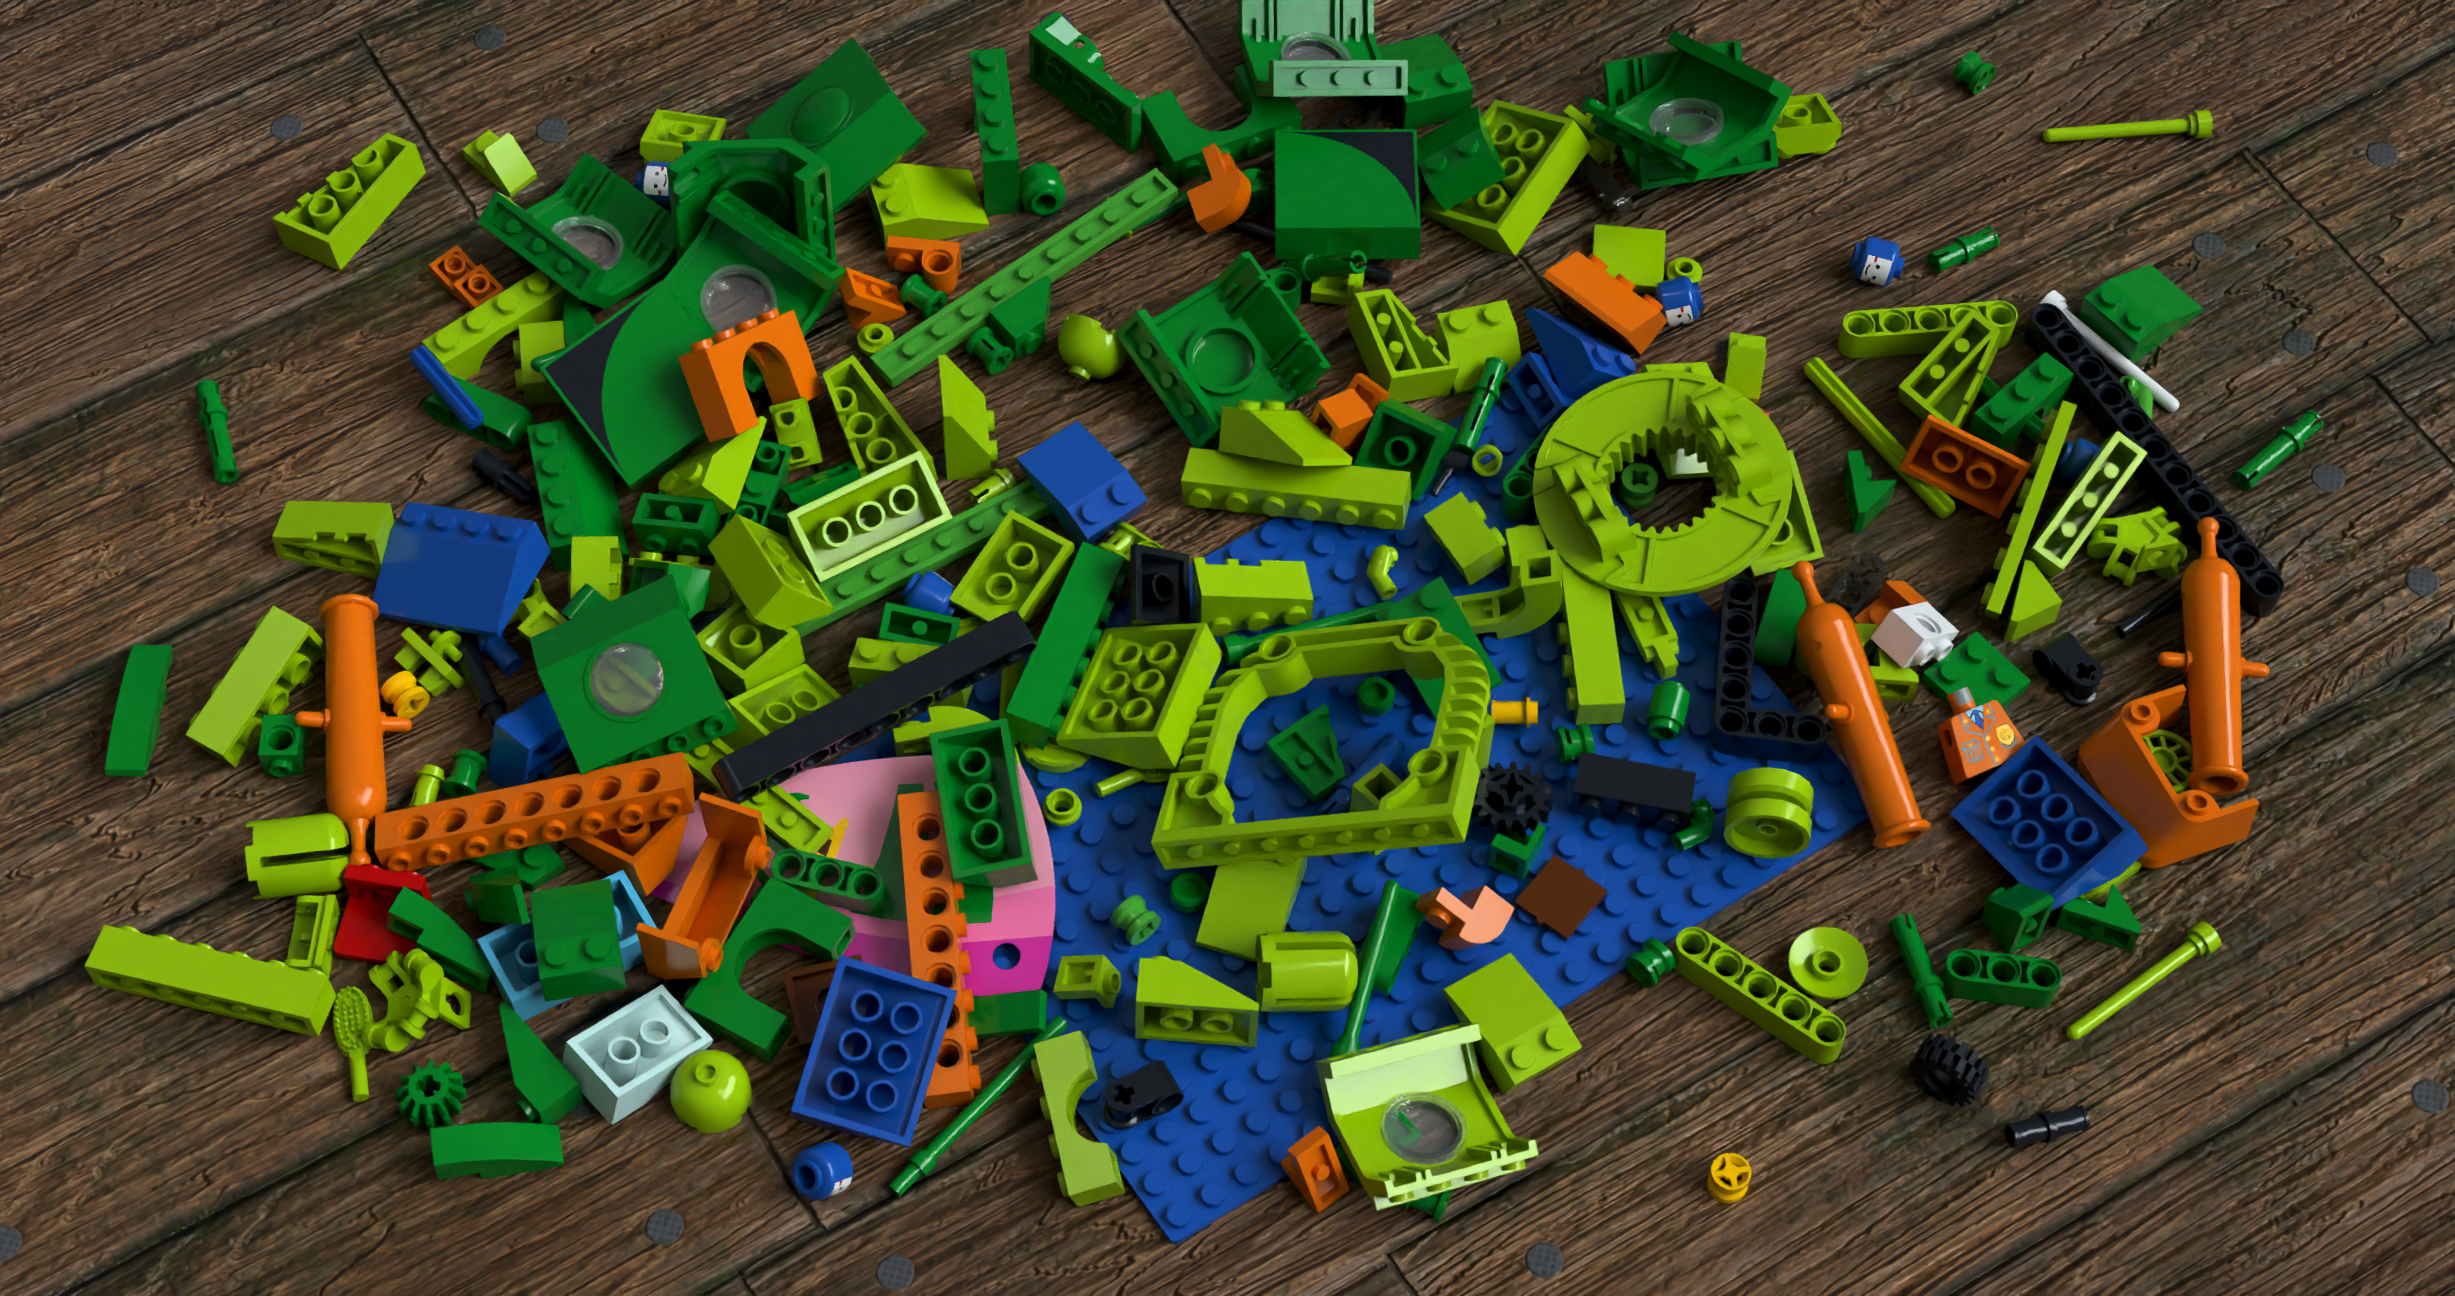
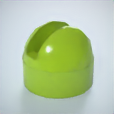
M1489 444L1480 446L1475 451L1472 459L1474 470L1486 477L1497 474L1503 462L1500 450L1496 446ZM1490 453L1495 455L1483 464L1479 461Z

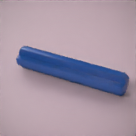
M420 345L409 353L410 362L461 422L471 430L475 429L478 425H482L484 422L483 412L428 348Z

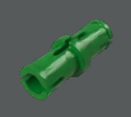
M1987 226L1967 237L1958 236L1953 239L1952 244L1930 252L1927 255L1930 268L1938 265V267L1933 268V272L1936 274H1940L1959 263L1968 264L1973 261L1975 256L1999 246L1997 232L1988 235L1994 231V228Z

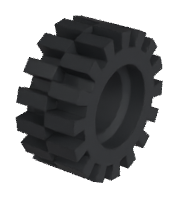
M1931 1034L1923 1040L1908 1069H1910V1076L1916 1078L1914 1083L1918 1087L1924 1086L1926 1094L1930 1095L1933 1093L1937 1095L1935 1099L1940 1102L1946 1099L1948 1105L1955 1106L1958 1103L1960 1107H1963L1967 1103L1971 1105L1989 1076V1068L1985 1067L1987 1062L1984 1058H1978L1979 1053L1975 1049L1972 1051L1967 1049L1969 1046L1967 1043L1962 1041L1960 1045L1956 1043V1038L1949 1036L1946 1040L1943 1034H1937L1936 1037Z

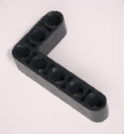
M1743 576L1733 577L1725 583L1719 607L1710 744L1716 751L1725 755L1810 764L1819 758L1827 732L1826 725L1820 718L1810 714L1750 707L1758 590L1755 583L1749 578ZM1731 631H1736V632H1739V633H1741V634H1735V633H1733V632H1731ZM1729 663H1734L1739 666H1732ZM1728 695H1731V696L1736 697L1737 699H1731V698H1728L1727 696H1728ZM1723 728L1733 729L1735 732H1729ZM1762 733H1770L1773 736L1769 737ZM1800 737H1806L1811 739L1812 741H1806Z

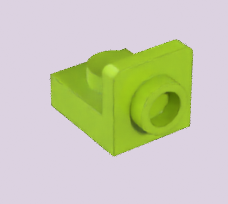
M1105 955L1061 957L1053 990L1059 999L1096 998L1104 1008L1114 1007L1116 995L1121 989V974Z

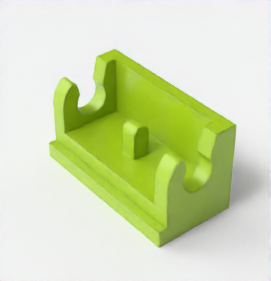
M336 895L298 896L296 901L298 906H296L295 910L296 916L288 956L284 963L290 968L303 971L307 968L316 969L323 972L329 978L334 955L333 945L341 920V911Z

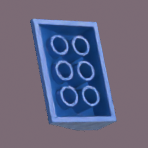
M408 502L390 531L372 600L378 604L379 618L500 638L551 553V550L535 521Z
M2035 735L1949 812L2019 883L2051 894L2055 899L2052 910L2120 876L2149 850L2136 829L2038 735Z
M840 955L793 1102L790 1118L829 1130L909 1148L957 990Z

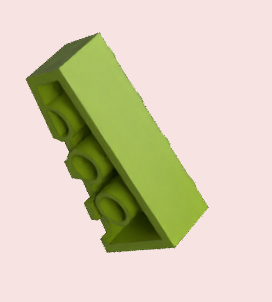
M387 132L352 158L353 165L340 172L335 171L325 179L327 184L313 195L309 192L305 193L296 200L298 206L287 214L281 211L273 217V222L284 247L341 271L426 174L416 144Z
M854 355L822 373L828 397L853 462L859 468L861 477L921 450L935 481L938 480L932 456Z
M273 605L270 611L258 620L255 633L246 646L241 647L237 651L233 659V665L225 677L216 682L210 699L202 711H198L193 716L189 724V730L185 735L201 749L236 768L260 740L263 715H281L289 706L288 698L291 691L297 684L303 687L307 685L314 676L313 672L309 670L319 659L325 662V642L310 625Z

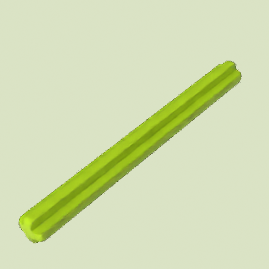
M1814 357L1807 362L1804 370L1809 379L1937 516L1944 519L1952 514L1956 509L1955 502L1946 492L1899 470L1907 451L1818 357Z

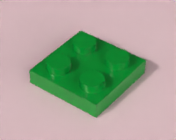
M1977 631L1950 651L1944 659L1937 661L1923 673L1921 679L1950 707L1947 695L1968 686L1977 707L1992 700H1997L2003 709L2028 690L2031 683L2027 676Z

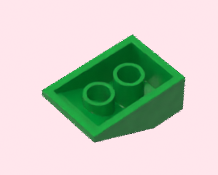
M1438 33L1378 46L1383 60H1408V95L1390 96L1403 129H1413L1452 120L1471 109L1472 84L1462 62Z
M1478 106L1417 139L1419 167L1426 185L1444 211L1507 177Z
M2149 264L2108 279L2084 297L2078 319L2135 364L2201 314L2203 308Z
M1441 576L1375 614L1379 622L1424 616L1436 618L1443 632L1458 637L1463 645L1476 651L1489 674L1490 691L1504 683ZM1411 677L1437 720L1445 679L1424 680Z
M610 879L530 892L537 963L545 1002L627 988Z

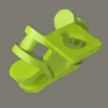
M2161 506L2148 512L2118 518H2100L2090 532L2089 537L2092 540L2087 544V553L2091 557L2104 558L2111 554L2102 575L2108 578L2113 575L2123 580L2122 585L2128 588L2131 587L2139 572L2154 570L2163 579H2174L2178 572L2177 564L2183 563L2187 557L2185 545L2177 539L2183 528L2176 521L2170 523L2166 519L2167 512ZM2123 551L2136 557L2131 567L2118 562Z
M413 949L405 957L399 952L393 951L387 956L385 964L382 966L375 965L369 970L370 979L386 996L388 1005L387 1015L383 1020L366 1026L363 1032V1041L367 1047L373 1049L383 1048L392 1052L401 1051L408 1045L412 1036L420 1040L424 1037L426 1031L422 1026L429 1017L435 1020L440 1017L462 1030L469 1028L471 993L445 978L443 968L422 949ZM396 975L404 982V985L399 989L393 980V977ZM451 994L456 996L460 1003L461 1010L459 1015H456L451 1009L450 1004L446 1002V997L451 996Z

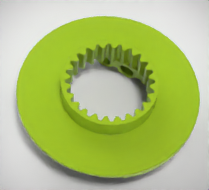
M1651 371L1629 375L1601 385L1573 403L1558 418L1544 438L1536 458L1533 476V499L1536 515L1546 539L1553 549L1558 550L1559 556L1579 574L1606 588L1622 593L1650 597L1678 596L1705 590L1727 581L1749 567L1766 551L1780 531L1788 513L1793 486L1792 467L1789 453L1778 429L1770 418L1755 403L1745 397L1744 394L1718 382L1715 378L1684 371ZM1664 447H1669L1671 453H1676L1680 448H1683L1687 457L1696 453L1697 462H1707V470L1714 472V481L1717 483L1716 496H1713L1711 499L1712 508L1705 507L1703 509L1704 519L1695 516L1692 518L1693 526L1688 527L1681 523L1677 532H1673L1669 526L1665 527L1662 533H1657L1653 526H1650L1646 532H1643L1639 523L1629 527L1628 518L1623 516L1618 506H1614L1610 496L1609 483H1614L1615 481L1614 471L1621 472L1623 470L1622 461L1634 462L1633 454L1635 453L1645 457L1649 448H1653L1656 453H1661Z

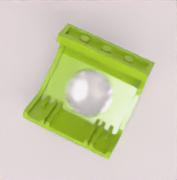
M1460 1022L1315 1061L1329 1123L1376 1211L1526 1169L1525 1159L1539 1156L1535 1139L1517 1137L1511 1132L1483 1082L1473 1041L1482 1039L1478 1023ZM1402 1112L1415 1129L1404 1124L1398 1118L1399 1113Z

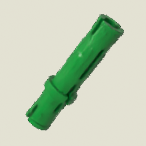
M1360 250L1325 256L1306 254L1301 259L1285 260L1280 264V267L1293 268L1299 272L1302 281L1315 283L1325 277L1361 274L1366 270L1367 266H1357V264L1367 263V258Z
M1488 357L1486 359L1479 381L1473 384L1471 388V401L1463 417L1456 440L1451 447L1452 451L1469 455L1468 458L1473 457L1492 405L1496 404L1500 397L1499 387L1508 369V365L1504 360L1497 357ZM1487 385H1489V389H1488L1487 394H1486V396H1485V398H1484V400H1483V399H1482L1483 394H1484V392H1485V389H1486ZM1475 415H1477L1474 427L1472 430H1470Z
M203 380L195 386V393L200 408L198 413L199 424L205 429L215 480L223 484L231 483L238 479L239 471L236 466L227 428L228 411L222 406L219 384L215 383L214 380Z
M2307 410L2293 424L2282 427L2277 431L2274 440L2242 467L2233 472V481L2241 476L2243 477L2236 485L2244 491L2250 490L2253 485L2290 454L2301 451L2304 447V442L2324 426L2323 420L2313 424L2320 417L2319 414L2313 410Z
M1906 914L1905 918L1907 921L1905 922L1904 915H1899L1889 922V927L1892 930L1904 963L1914 985L1911 990L1914 997L1920 1000L1930 1028L1937 1027L1936 1021L1939 1028L1947 1026L1954 1020V1016L1942 991V988H1944L1941 977L1936 976L1913 916Z

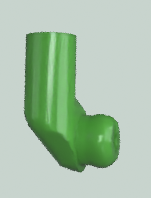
M2126 375L2120 378L2119 381L2152 420L2153 394L2151 390L2136 380L2134 376Z

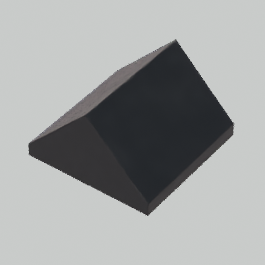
M1139 544L1131 545V627L1190 624L1189 554Z

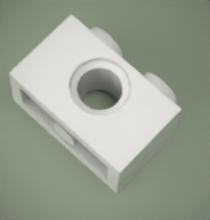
M1928 602L1891 609L1871 636V639L1902 668L1918 664L1921 666L1926 662L1944 659L1952 650L1954 645L1951 642L1959 631Z

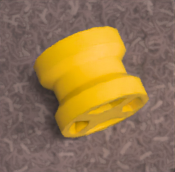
M402 671L393 675L384 683L380 690V696L387 704L393 705V712L397 717H407L409 719L415 717L424 710L430 700L429 693L423 687L417 686V679L410 671Z
M1736 1153L1719 1155L1713 1161L1707 1179V1189L1710 1195L1722 1203L1732 1204L1740 1201L1746 1194L1752 1176L1748 1161ZM1725 1178L1727 1181L1730 1182V1185L1728 1183H1725L1724 1181H1721V1179Z

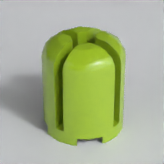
M326 813L247 821L245 827H253V845L245 846L249 882L257 881L260 894L253 897L255 900L331 892L345 886L343 877L349 864L348 856L350 853L271 861V856L332 850L349 845L348 831L336 815Z
M1340 931L1266 932L1265 934H1257L1255 958H1258V982H1255L1256 1002L1259 1003V1010L1261 1012H1340L1350 1007L1358 984V962L1355 946L1347 935Z

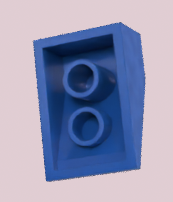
M1530 306L1525 310L1527 318L1565 397L1579 400L1601 385L1636 374L1635 363L1627 354L1621 352L1576 321Z
M1075 421L1016 459L1018 465L1078 549H1080L1083 541L1092 544L1113 531L1119 522H1127L1139 514L1148 501L1127 469L1078 421Z

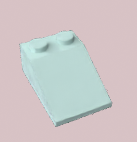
M660 985L566 1041L562 1065L579 1082L583 1095L613 1125L644 1106L671 1081L675 1069L688 1056L706 1050L712 1044L713 1039L667 989Z

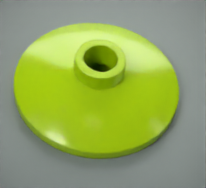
M1817 927L1805 931L1793 942L1788 955V967L1792 978L1802 990L1821 999L1834 1000L1847 997L1861 987L1868 972V959L1862 945L1849 933L1834 927ZM1828 966L1832 972H1824L1819 967Z

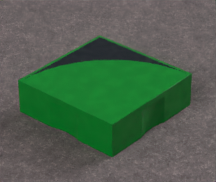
M1417 129L1275 130V260L1301 259L1306 254L1325 256L1352 252L1354 250L1362 251L1367 259H1420L1421 223Z
M662 281L539 368L545 381L573 418L588 432L597 444L601 455L631 494L675 464L679 457L689 448L708 439L678 359L679 356L692 351L690 344L705 338Z

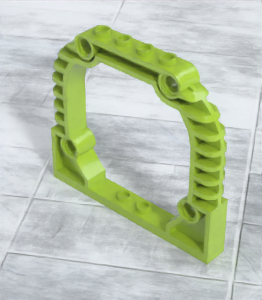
M1426 616L1283 632L1269 636L1260 644L1257 652L1241 659V669L1226 671L1216 680V687L1209 689L1203 696L1204 702L1202 706L1198 707L1196 712L1197 718L1189 731V741L1186 742L1183 751L1184 758L1181 759L1179 773H1171L1151 840V844L1164 870L1464 843L1480 775L1476 757L1479 754V742L1483 736V724L1487 718V706L1491 698L1490 678L1483 661L1476 651L1463 645L1458 637L1443 632L1436 618ZM1405 669L1409 676L1416 679H1445L1435 729L1429 748L1418 751L1410 758L1408 762L1410 776L1381 798L1378 810L1246 823L1235 822L1232 816L1235 804L1224 782L1237 735L1246 717L1266 698L1294 693L1305 687L1315 678Z

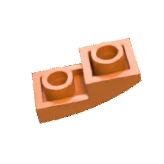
M458 245L429 264L428 271L436 280L472 310L505 290L482 264L476 266Z

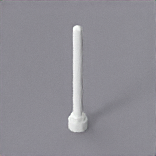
M2056 290L2049 292L2039 303H2050L2057 306L2095 352L2123 375L2134 376L2136 380L2148 387L2153 394V399L2167 411L2175 412L2178 410L2179 401L2073 315L2066 304V298Z

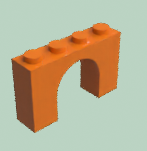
M774 308L757 314L758 322L756 317L735 324L736 331L734 327L714 333L712 334L714 341H712L711 337L694 342L690 344L692 351L678 357L709 442L738 435L759 425L743 378V362L746 354L754 360L761 371L773 405L806 397L807 401L824 393L794 310L779 314L778 308Z

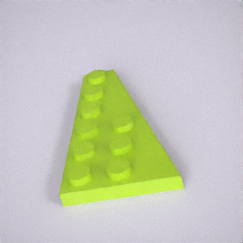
M2063 400L2059 411L2054 409L2050 411L2041 435L2042 439L2047 440L2046 445L2038 444L2028 470L2029 473L2035 474L2033 480L2025 479L2016 503V507L2022 509L2021 514L2013 512L2006 534L2012 536L2008 549L2000 547L1993 566L1994 569L1999 570L1995 584L1987 582L1980 603L1987 605L1983 616L1997 621L2000 617L2077 407L2075 404Z

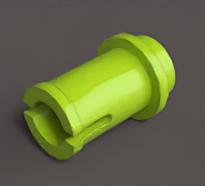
M1006 467L1001 470L996 468L993 470L991 477L973 489H969L967 493L971 502L985 494L977 499V502L974 504V506H977L1017 486V482Z
M424 764L421 770L416 771L415 778L417 783L408 808L435 803L439 789L442 787L445 779L443 769L435 765Z

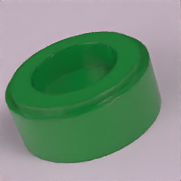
M1370 677L1359 684L1356 704L1364 714L1373 717L1383 716L1393 708L1395 690L1389 681L1381 677Z
M1183 872L1172 880L1170 884V901L1177 910L1184 913H1195L1206 906L1209 898V884L1202 875L1196 872Z

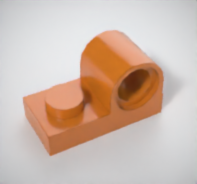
M889 235L887 242L888 269H897L903 272H922L924 283L934 290H941L948 295L955 290L958 276L960 275V243Z

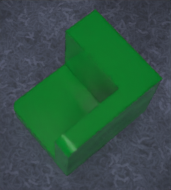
M1538 824L1532 836L1526 834L1525 838H1521L1517 832H1512L1510 838L1497 833L1490 845L1488 865L1523 881L1544 845L1546 826Z

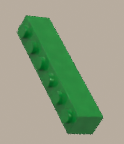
M1084 541L1082 542L1039 636L1037 648L1032 652L1005 711L1004 718L1008 720L1013 739L1044 750L1049 736L1057 738L1064 720V716L1059 715L1062 707L1070 708L1077 691V687L1072 686L1075 678L1083 679L1090 661L1089 658L1085 657L1087 651L1095 652L1103 630L1098 629L1100 622L1108 623L1115 602L1111 601L1112 595L1114 593L1120 596L1128 575L1122 572L1125 557Z

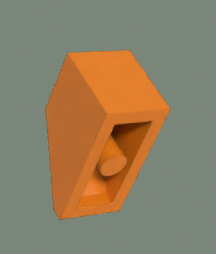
M1351 388L1318 401L1310 421L1347 452L1364 437L1374 414L1371 412L1368 404Z

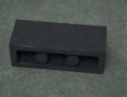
M1580 752L1570 811L1579 812L1586 817L1601 816L1617 819L1629 825L1639 823L1655 826L1666 832L1681 831L1687 827L1696 773Z

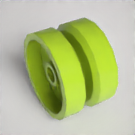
M1770 767L1751 768L1737 773L1729 780L1727 787L1726 807L1728 810L1725 816L1723 834L1727 844L1738 852L1752 857L1767 859L1787 858L1801 853L1809 846L1811 839L1812 821L1810 815L1813 808L1814 790L1810 782L1794 772Z

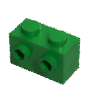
M642 493L631 522L643 550H649L654 553H683L693 557L698 555L713 556L707 546L724 528L713 499Z

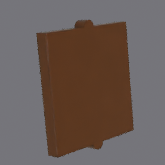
M1554 855L1514 901V906L1536 920L1538 927L1545 926L1567 942L1606 896L1608 890L1587 877L1583 869L1577 870L1557 855Z

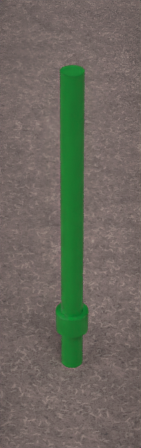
M1057 1015L1046 1026V1032H1040L925 1149L919 1148L908 1159L909 1165L888 1185L890 1191L897 1197H900L920 1176L926 1177L937 1166L935 1161L1031 1065V1059L1037 1058L1034 1044L1059 1037L1068 1028L1067 1022Z

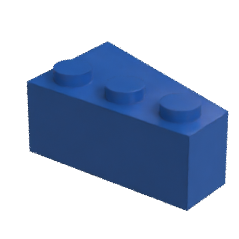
M546 691L538 696L530 697L524 705L510 714H503L495 722L487 777L502 789L532 783L540 774L544 778L549 777L555 771L551 764L564 752L568 751L572 754ZM594 693L600 706L609 712L610 705Z

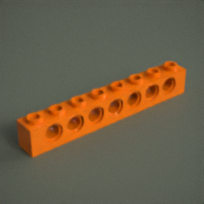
M683 752L600 768L583 775L576 773L375 815L374 851L384 870L395 872L402 870L411 871L528 846L556 842L567 838L595 834L611 829L634 826L655 820L673 818L695 812L694 778Z
M932 790L897 795L912 977L934 984L941 979H951L952 984L949 988L957 990L950 1014L956 1020L951 1027L945 1030L924 1103L927 1109L966 1105L975 1098L974 1090L981 1089L979 1066L978 1064L972 1065L971 1051L978 1050L976 1028L975 1026L969 1027L968 1013L974 1012V998L972 988L965 987L964 976L971 974L969 951H962L961 937H968L967 920L965 913H959L958 900L965 899L964 884L954 882L939 791ZM930 830L940 832L933 840L925 841L921 839ZM932 867L943 868L942 872L936 877L928 878L924 876L927 870ZM935 904L946 905L944 911L938 915L927 913L930 907ZM939 941L949 942L947 949L942 952L935 953L930 951L932 946ZM951 1054L959 1056V1060L955 1065L951 1067L940 1066V1062L945 1056Z

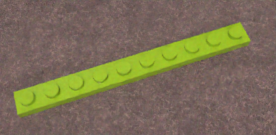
M543 601L518 627L520 635L530 642L531 637L569 620ZM606 651L599 658L593 669L591 681L593 692L624 717L635 716L647 711L660 697L661 692L609 651ZM717 738L684 753L690 769L726 797L711 769L718 760L734 752V750ZM779 785L739 804L760 811L764 828L790 849L815 854L834 834L831 826Z

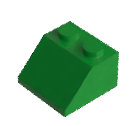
M1393 398L1379 402L1353 466L1411 472V498L1418 501L1443 465L1458 429Z

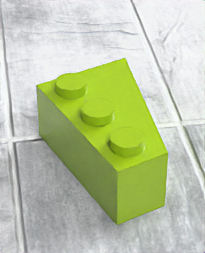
M1387 288L1355 293L1346 322L1371 380L1390 393L1387 400L1393 398L1399 402H1407L1450 395L1459 367L1453 360L1448 362L1437 350L1438 343L1432 336L1426 337L1415 325L1416 318L1391 290Z
M1972 308L1899 385L1898 400L1922 420L1928 414H1931L1962 429L1999 348L2001 330Z
M287 501L273 533L272 540L277 556L280 559L378 580L388 538L395 520L390 503Z
M618 536L572 537L571 572L568 573V594L570 595V600L585 583L593 587L610 602L624 596L625 573Z
M1193 557L1192 601L1197 623H1206L1213 636H1223L1229 632L1247 629L1258 631L1268 626L1281 624L1297 625L1304 621L1312 620L1314 598L1304 561L1260 560L1259 566L1239 565L1238 559H1226V565L1206 564L1205 558Z

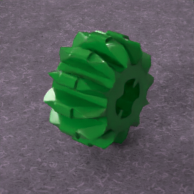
M429 1059L426 1068L423 1069L413 1063L411 1068L413 1075L401 1074L399 1081L402 1087L396 1089L395 1092L396 1100L400 1103L398 1108L401 1116L404 1118L410 1117V1122L415 1128L425 1121L428 1129L435 1128L438 1121H442L443 1124L449 1126L451 1123L449 1115H461L463 1111L461 1102L466 1101L467 1098L466 1089L462 1086L464 1083L462 1075L459 1072H453L451 1065L447 1061L436 1068L435 1061Z

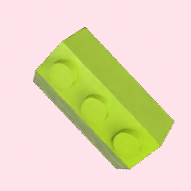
M736 513L707 546L716 559L714 565L722 574L727 576L731 582L730 590L743 601L747 607L745 610L746 615L757 625L763 626L765 623L773 628L782 630L828 615L834 610V607L787 537Z

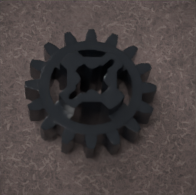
M1499 762L1495 763L1494 772L1486 768L1481 769V778L1478 780L1470 817H1477V826L1479 828L1489 825L1490 835H1495L1500 830L1504 831V836L1508 838L1511 837L1512 832H1517L1521 838H1525L1528 828L1535 831L1540 822L1548 823L1550 811H1552L1553 806L1551 784H1543L1544 775L1542 773L1535 774L1534 776L1531 775V766L1529 765L1519 770L1515 762H1511L1507 769H1504ZM1509 797L1512 798V803H1509Z

